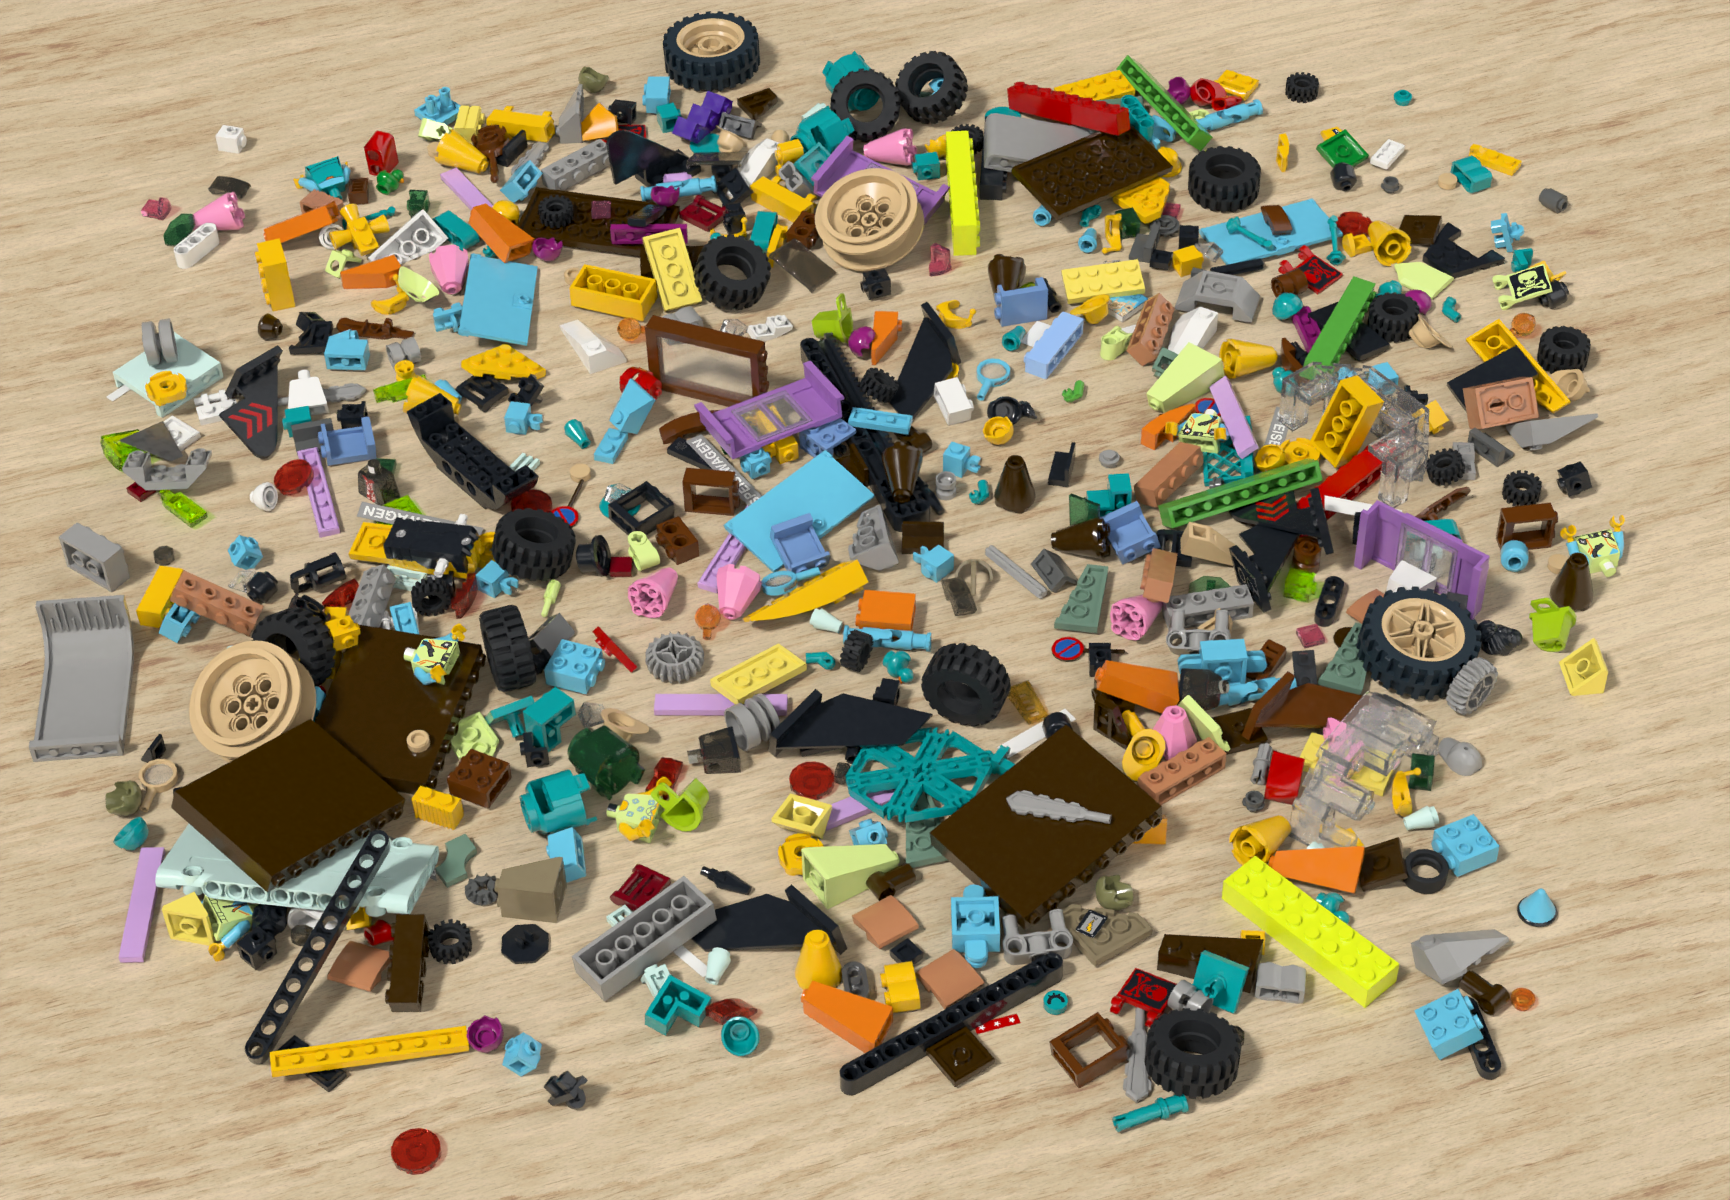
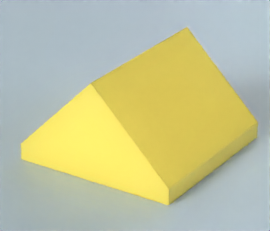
M1593 638L1559 661L1567 687L1572 696L1604 693L1608 670L1597 640Z
M790 793L772 817V822L780 828L797 833L810 834L812 837L823 839L832 811V805Z
M195 892L163 906L162 912L170 939L208 946L216 943L208 913Z

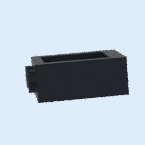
M646 481L608 505L609 519L627 535L634 531H641L648 535L657 529L656 525L674 518V503L670 498H666L660 493L656 486H652ZM647 500L658 511L638 522L628 511Z

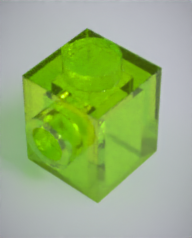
M1290 567L1285 581L1283 597L1309 603L1311 594L1315 595L1318 583L1314 582L1315 573Z

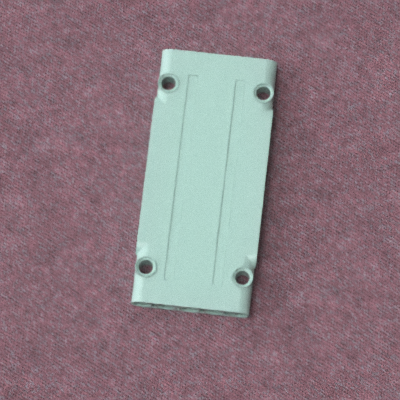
M188 824L159 866L155 883L160 888L178 890L183 885V893L185 895L195 892L198 896L204 893L207 897L213 899L324 911L367 837L357 840L349 848L338 851L333 857L326 858L319 862L316 867L307 869L299 877L292 878L280 888H275L267 893L194 827ZM399 837L393 841L389 838L390 851L354 913L360 907H365L366 914L372 917L382 916L386 912L411 914L437 865L439 847L436 845L413 843L407 837ZM381 839L376 840L373 846L377 848L382 847L385 841ZM365 860L361 866L368 868L373 864V861ZM354 880L349 884V887L357 888L361 885V881ZM346 900L340 901L337 907L344 909L349 905V902Z

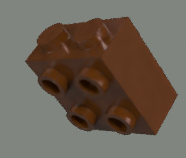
M470 749L460 759L459 765L448 775L447 784L450 795L489 809L512 778L510 763Z

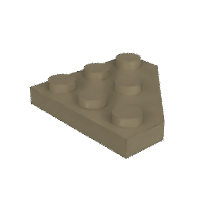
M1071 904L1062 909L1065 926L1073 937V943L1095 967L1151 936L1153 932L1152 927L1138 913L1129 912L1126 915L1115 913V910L1096 907L1093 911L1106 916L1107 920L1097 935L1091 938L1076 931V927L1088 910L1091 909H1084L1082 905Z

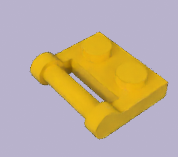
M1227 69L1218 80H1214V82L1219 83L1225 89L1226 93L1241 96L1244 101L1249 98L1259 84L1257 79Z

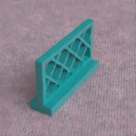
M1245 416L1252 431L1250 416ZM1230 435L1226 442H1220L1218 453L1203 452L1204 486H1209V482L1213 478L1209 479L1208 477L1214 472L1220 475L1217 478L1222 477L1225 484L1255 475L1253 452L1241 459L1236 449L1228 447L1233 443ZM1223 450L1229 453L1225 457H1222L1218 454H1220ZM1234 456L1239 458L1236 463H1232L1229 460ZM1215 458L1219 462L1213 466L1209 462ZM1224 464L1229 466L1225 472L1219 469ZM1235 470L1241 473L1240 476H1231L1230 474Z

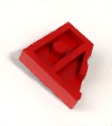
M599 626L592 631L597 637L595 642L609 657L614 655L631 673L637 668Z

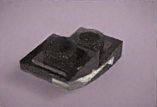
M217 176L208 190L211 194L235 192L237 199H242L247 194L251 185L240 179Z
M962 577L941 581L946 600H950L955 616L974 614L977 611L971 592Z

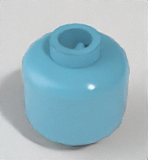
M1511 540L1502 546L1500 558L1503 567L1508 571L1518 572L1527 566L1529 555L1528 548L1524 543Z

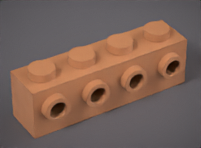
M1160 293L1145 301L1126 350L1141 366L1149 362L1153 363L1157 359L1159 350L1163 345V339L1168 332L1169 323L1173 318L1172 315L1175 308Z
M1179 442L1134 485L1137 502L1158 508V505H1161L1204 464L1201 446Z
M1152 548L1151 555H1146L1140 589L1144 590L1143 597L1147 598L1148 601L1169 602L1174 581L1177 553Z
M185 570L170 598V601L178 606L187 608L198 615L205 616L247 636L251 635L263 609V605Z
M1208 737L1203 741L1196 742L1189 749L1179 752L1168 761L1161 762L1152 770L1142 773L1138 777V786L1162 805L1225 769L1226 752Z

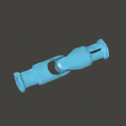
M1255 99L1251 103H1242L1196 120L1205 130L1212 131L1246 120L1249 116L1261 115L1263 108L1259 99Z
M715 175L706 179L693 178L685 181L656 184V186L666 188L673 185L675 191L679 187V197L700 195L702 192L708 191L717 192ZM655 186L640 187L642 201L652 200L650 195L651 189Z
M848 625L844 627L843 644L847 640L848 634H851V631L856 629L872 635L874 643L871 647L902 650L916 648L926 649V652L931 650L932 633L930 632L927 634H917L907 630L871 627L858 629L849 628ZM896 636L899 640L893 642L892 637Z
M1270 677L1247 682L1246 684L1231 685L1228 693L1221 694L1222 690H1220L1219 701H1216L1215 704L1210 703L1209 708L1212 710L1216 708L1213 705L1221 706L1227 704L1232 706L1246 701L1259 700L1280 678ZM1295 678L1290 689L1297 687ZM1258 688L1262 689L1263 692L1258 693Z

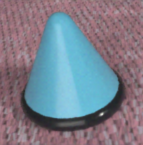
M1542 888L1524 897L1517 905L1519 918L1527 925L1533 927H1545L1552 924L1558 913L1555 904Z

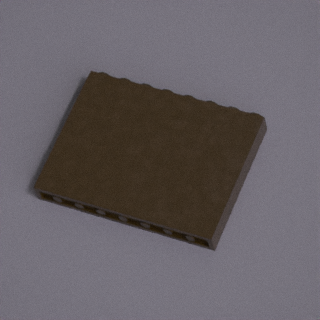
M359 625L358 645L346 649L315 723L395 791L414 795L420 786L435 789L439 771H442L444 768L445 756L451 751V739L458 733V723L460 718H463L465 715L467 701L471 700L472 688L479 679V670L485 665L486 655L483 654L482 645L457 641L460 654L450 674L444 675L445 684L434 682L429 685H423L414 675L411 662L404 660V652L406 648L417 650L423 639H435L438 637ZM415 730L427 732L430 739L429 748L420 753L412 752L407 744V736Z
M310 719L176 790L171 808L268 893L275 888H280L288 880L299 877L307 869L316 867L319 862L326 858L333 857L338 851L349 848L357 840L366 838L369 833L376 829L383 828L388 822L400 818L404 811L403 807L406 799Z
M1064 725L929 833L931 845L971 882L983 887L988 897L998 896L999 907L1008 915H1015L1017 923L1026 931L1029 927L1037 925L1049 911L1056 909L1059 903L1066 897H1071L1083 883H1088L1100 869H1105L1116 856L1125 853L1133 842L1141 840L1149 829L1158 826L1162 820V806L1069 726ZM1025 790L1032 792L1036 796L1040 794L1049 796L1052 800L1058 798L1064 800L1065 803H1079L1081 807L1088 811L1111 815L1110 824L1091 820L1068 822L1064 818L1054 820L1049 816H1044L1043 818L1034 817L1033 814L1029 813L1027 815H1020L1011 810L1006 798L1016 791L1021 792Z

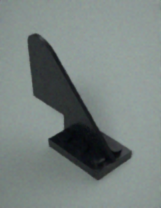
M619 130L612 133L607 139V151L615 185L635 175L638 181L646 187L656 186L658 183H663L664 174L687 172V174L693 177L701 172V166L679 149L674 151L631 131Z
M1256 525L1239 533L1241 540L1254 555L1248 557L1246 551L1242 552L1237 545L1230 547L1229 551L1237 582L1239 585L1247 584L1253 601L1265 613L1271 610L1269 601L1272 600L1269 591L1300 534Z

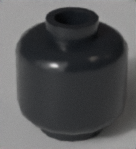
M1345 162L1336 164L1330 172L1333 186L1337 190L1349 191L1357 182L1353 166Z
M1558 280L1550 281L1553 292L1538 296L1542 306L1546 305L1548 308L1554 309L1567 301V295H1569L1568 288L1564 282H1559Z
M267 571L264 573L257 572L246 584V588L249 591L247 596L254 602L258 600L263 603L268 602L278 591L277 579Z
M1054 712L1045 717L1042 728L1046 739L1064 725L1069 726L1073 730L1071 721L1066 714Z

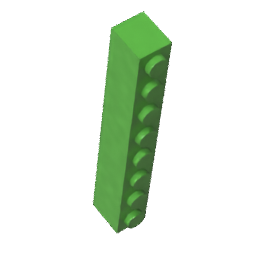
M1129 55L1124 58L1116 70L1122 72L1130 84L1187 143L1202 151L1213 137L1142 64Z
M1353 276L1307 355L1301 375L1323 383L1328 376H1332L1335 365L1338 366L1341 355H1344L1347 344L1351 343L1359 323H1362L1365 313H1368L1370 304L1377 293L1374 291L1376 283Z
M1306 458L1158 505L1162 525L1175 528L1323 481L1318 460Z

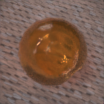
M1528 313L1515 315L1511 321L1512 329L1509 331L1514 336L1525 337L1530 335L1535 330V317Z
M624 318L619 322L617 332L623 340L633 341L640 334H645V326H641L634 318Z
M707 603L696 611L695 622L703 630V639L710 640L711 631L719 625L721 614L715 606Z

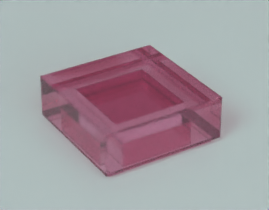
M593 201L592 219L611 218V201Z
M1166 202L1162 215H1169L1178 219L1181 205Z
M1317 624L1296 629V635L1304 649L1325 644V637Z

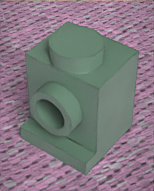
M1162 347L1152 367V372L1155 373L1154 376L1159 379L1165 371L1162 369V365H1170L1178 354Z

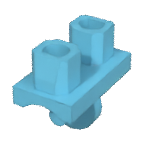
M1502 213L1501 219L1491 221L1492 233H1503L1501 235H1494L1495 247H1506L1507 252H1513V238L1516 241L1520 240V236L1525 232L1524 227L1519 224L1517 225L1516 222L1511 223L1510 227L1507 213Z
M460 302L453 304L451 309L444 310L441 307L434 309L433 319L436 332L450 328L454 332L458 331L463 307Z

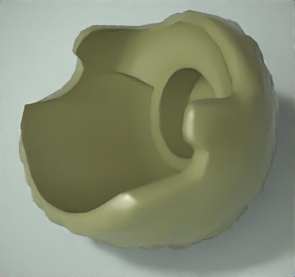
M586 66L582 68L578 77L579 84H583V89L590 93L600 92L609 79L608 75L600 74Z
M132 780L115 782L114 786H116V789L106 793L107 811L120 816L134 814L141 805L142 793L140 786Z
M1120 875L1103 876L1096 882V898L1105 909L1120 911L1133 904L1132 887L1129 884L1120 882Z

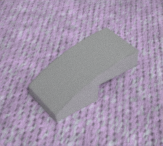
M1453 442L1452 449L1453 451L1456 449L1458 453H1461L1465 466V474H1463L1462 478L1458 479L1475 480L1474 443Z

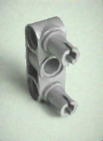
M1173 609L1171 628H1169L1166 636L1169 650L1177 655L1199 654L1200 641L1230 640L1231 633L1228 630L1229 611L1216 610L1215 629L1186 630L1184 629L1185 610ZM1178 638L1182 639V643L1180 645H1172L1173 640Z
M1054 909L1049 912L1052 931L1033 932L1020 935L1018 932L1016 916H1004L1002 922L1005 937L1002 943L1005 961L1010 965L1029 964L1048 953L1059 954L1062 959L1068 958L1072 952L1073 937L1065 926L1063 910ZM1063 942L1067 946L1060 947L1057 945V943ZM1012 948H1017L1020 951L1018 953H1012L1009 950Z

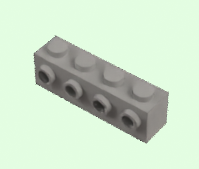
M598 139L541 169L543 185L548 189L564 191L609 167L610 162L606 143Z
M384 564L364 571L348 614L354 623L379 628L396 581V577Z
M1245 584L1170 596L1168 603L1163 602L1162 614L1169 631L1172 623V610H1185V629L1200 626L1214 617L1215 610L1218 608L1229 611L1232 621L1252 618L1254 602L1248 586Z

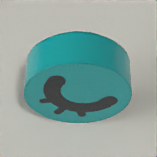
M1053 990L1045 994L1043 1006L1046 1012L1059 1015L1067 1009L1068 999L1063 992Z

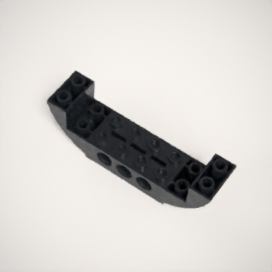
M441 393L407 411L419 441L436 464L437 469L485 510L487 508L498 509L531 490L537 484L539 476L527 465L516 471L512 470L461 427L454 419L452 402Z

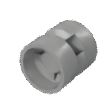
M414 337L402 340L401 344L395 342L386 345L388 359L393 369H395L396 363L402 360L411 361L413 364L421 361V353Z
M1181 980L1172 990L1168 999V1006L1178 1011H1182L1183 1008H1190V1010L1203 1009L1204 1012L1209 1013L1213 1005V998H1209L1210 995L1206 997L1202 990L1197 991L1194 985L1186 980Z

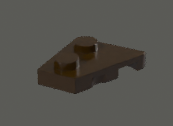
M770 88L737 98V105L752 120H757L778 102L777 95Z
M1099 695L1094 702L1093 730L1126 750L1131 738L1120 709L1112 700Z

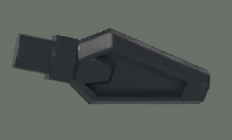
M918 476L916 485L919 486L922 497L930 503V506L938 515H942L944 509L935 493L928 488L927 482Z
M705 866L701 869L700 875L713 881L717 888L749 895L752 886L728 870L718 871Z

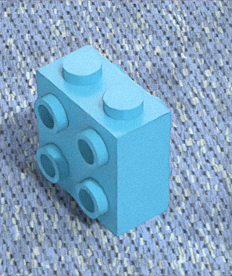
M562 639L544 669L546 684L587 695L589 689L595 685L598 673L602 672L605 666L602 649Z
M1474 814L1435 829L1431 842L1433 850L1446 859L1449 870H1452L1457 877L1496 862L1500 847Z
M1459 989L1414 1010L1439 1060L1484 1038L1480 1031L1483 1025L1478 1015L1473 1016L1470 1011L1474 1007L1468 995L1463 997Z

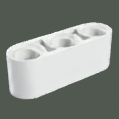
M214 223L201 225L174 247L176 263L179 268L187 269L192 267L218 246L220 241Z

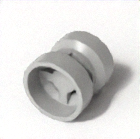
M948 471L941 472L936 476V496L941 500H951L956 496V476Z

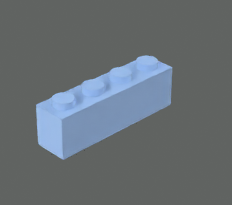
M1062 312L1058 318H1055L1049 329L1044 331L1040 340L1035 342L1031 351L1025 354V372L1047 379L1082 336L1084 319L1066 312Z

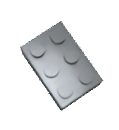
M78 522L59 536L66 564L70 569L110 592H113L130 578L128 565L124 558V550L119 544H114L107 540L105 536L93 532L89 527H85Z

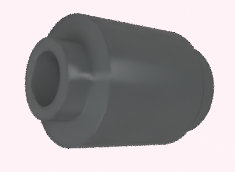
M1552 188L1543 189L1539 195V202L1556 213L1564 211L1568 206L1567 196Z

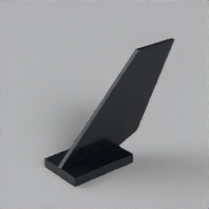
M928 302L921 304L924 318L897 380L899 388L890 401V404L898 414L911 415L913 420L934 395L935 383L946 380L953 371L952 363L955 365L956 363L957 365L961 364L954 336Z
M815 689L770 733L769 752L776 757L783 749L903 746L933 714L844 693L822 702V694Z
M792 884L785 890L789 901L764 894L715 909L716 921L691 938L705 952H712V949L716 947L727 951L802 947L807 933L812 930H822L828 934L834 950L840 955L847 950L839 926Z

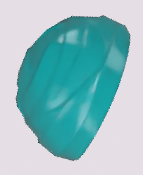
M1282 293L1275 299L1272 313L1279 320L1287 319L1302 309L1303 302L1295 294Z
M134 818L120 830L113 843L121 849L135 850L145 843L149 835L148 825L143 818Z
M736 1016L724 1023L721 1030V1041L726 1050L731 1054L746 1056L756 1050L759 1044V1029L751 1019Z

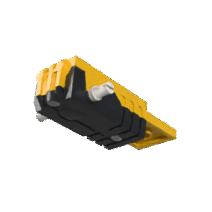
M460 514L454 524L433 521L423 522L422 520L413 521L408 518L404 520L403 518L396 517L393 525L363 522L348 554L350 559L386 563L394 567L433 574L439 578L443 574H449V571H453L454 577L469 579L471 573L477 569L480 562L479 556H482L485 547L482 545L478 531L473 526H466L468 516L465 514Z

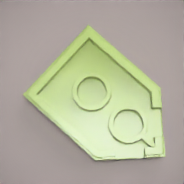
M1422 262L1394 264L1398 281L1401 285L1411 290H1422L1432 300L1454 280L1452 276Z
M1187 695L1178 706L1185 709L1192 729L1202 740L1210 737L1221 749L1229 751L1230 746L1227 741L1222 739L1221 735L1223 732L1220 726L1190 695Z
M480 711L461 719L458 723V733L451 739V748L458 759L465 756L470 749L493 757L499 744V739Z

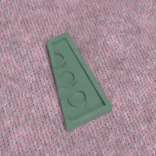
M1087 564L1077 581L1075 590H1072L1067 604H1064L1059 618L1057 617L1054 622L1055 629L1097 633L1108 577V566Z
M1355 622L1344 639L1343 644L1328 664L1325 672L1320 676L1317 685L1361 695L1367 671L1362 667L1364 660H1359L1358 658L1359 649L1356 648V643L1362 624Z
M923 791L913 810L918 812L934 808L932 796ZM939 817L906 822V864L909 863L912 868L947 861L931 845L929 832L941 824Z

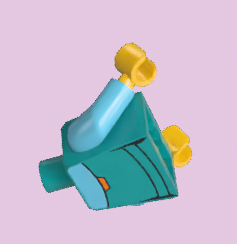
M337 156L306 166L305 178L302 174L300 179L294 178L293 181L298 189L306 188L309 191L316 189V191L325 192L334 198L342 200L341 192L345 191V185L349 182L351 170L348 167V162L341 165Z

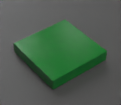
M1346 129L1316 147V150L1332 168L1341 162L1354 167L1369 156Z

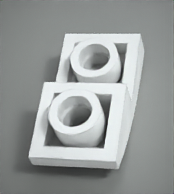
M785 315L767 317L765 324L749 325L747 333L752 339L765 342L789 332L793 326Z

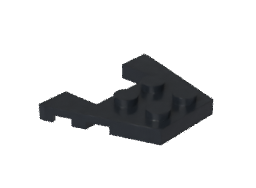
M1448 222L1436 237L1434 244H1431L1424 253L1422 260L1427 265L1455 279L1472 274L1473 270L1489 269L1490 265L1493 264L1503 265L1505 257L1494 250H1490L1477 258L1453 242L1461 236V230Z

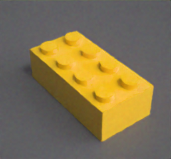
M1120 70L1054 87V91H1064L1070 95L1077 94L1079 97L1092 98L1096 101L1122 98L1125 95L1135 96L1134 87Z
M586 264L583 265L569 287L571 306L644 321L658 298L656 279Z
M1358 375L1340 380L1310 443L1335 468L1346 465L1353 456L1358 454L1384 401Z

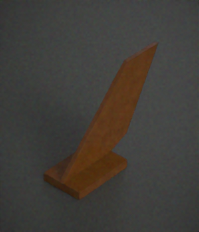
M1287 671L1253 705L1241 736L1250 740L1261 727L1325 728L1327 727L1328 718H1334L1352 729H1375L1395 708L1397 703L1311 683L1290 689L1295 675Z

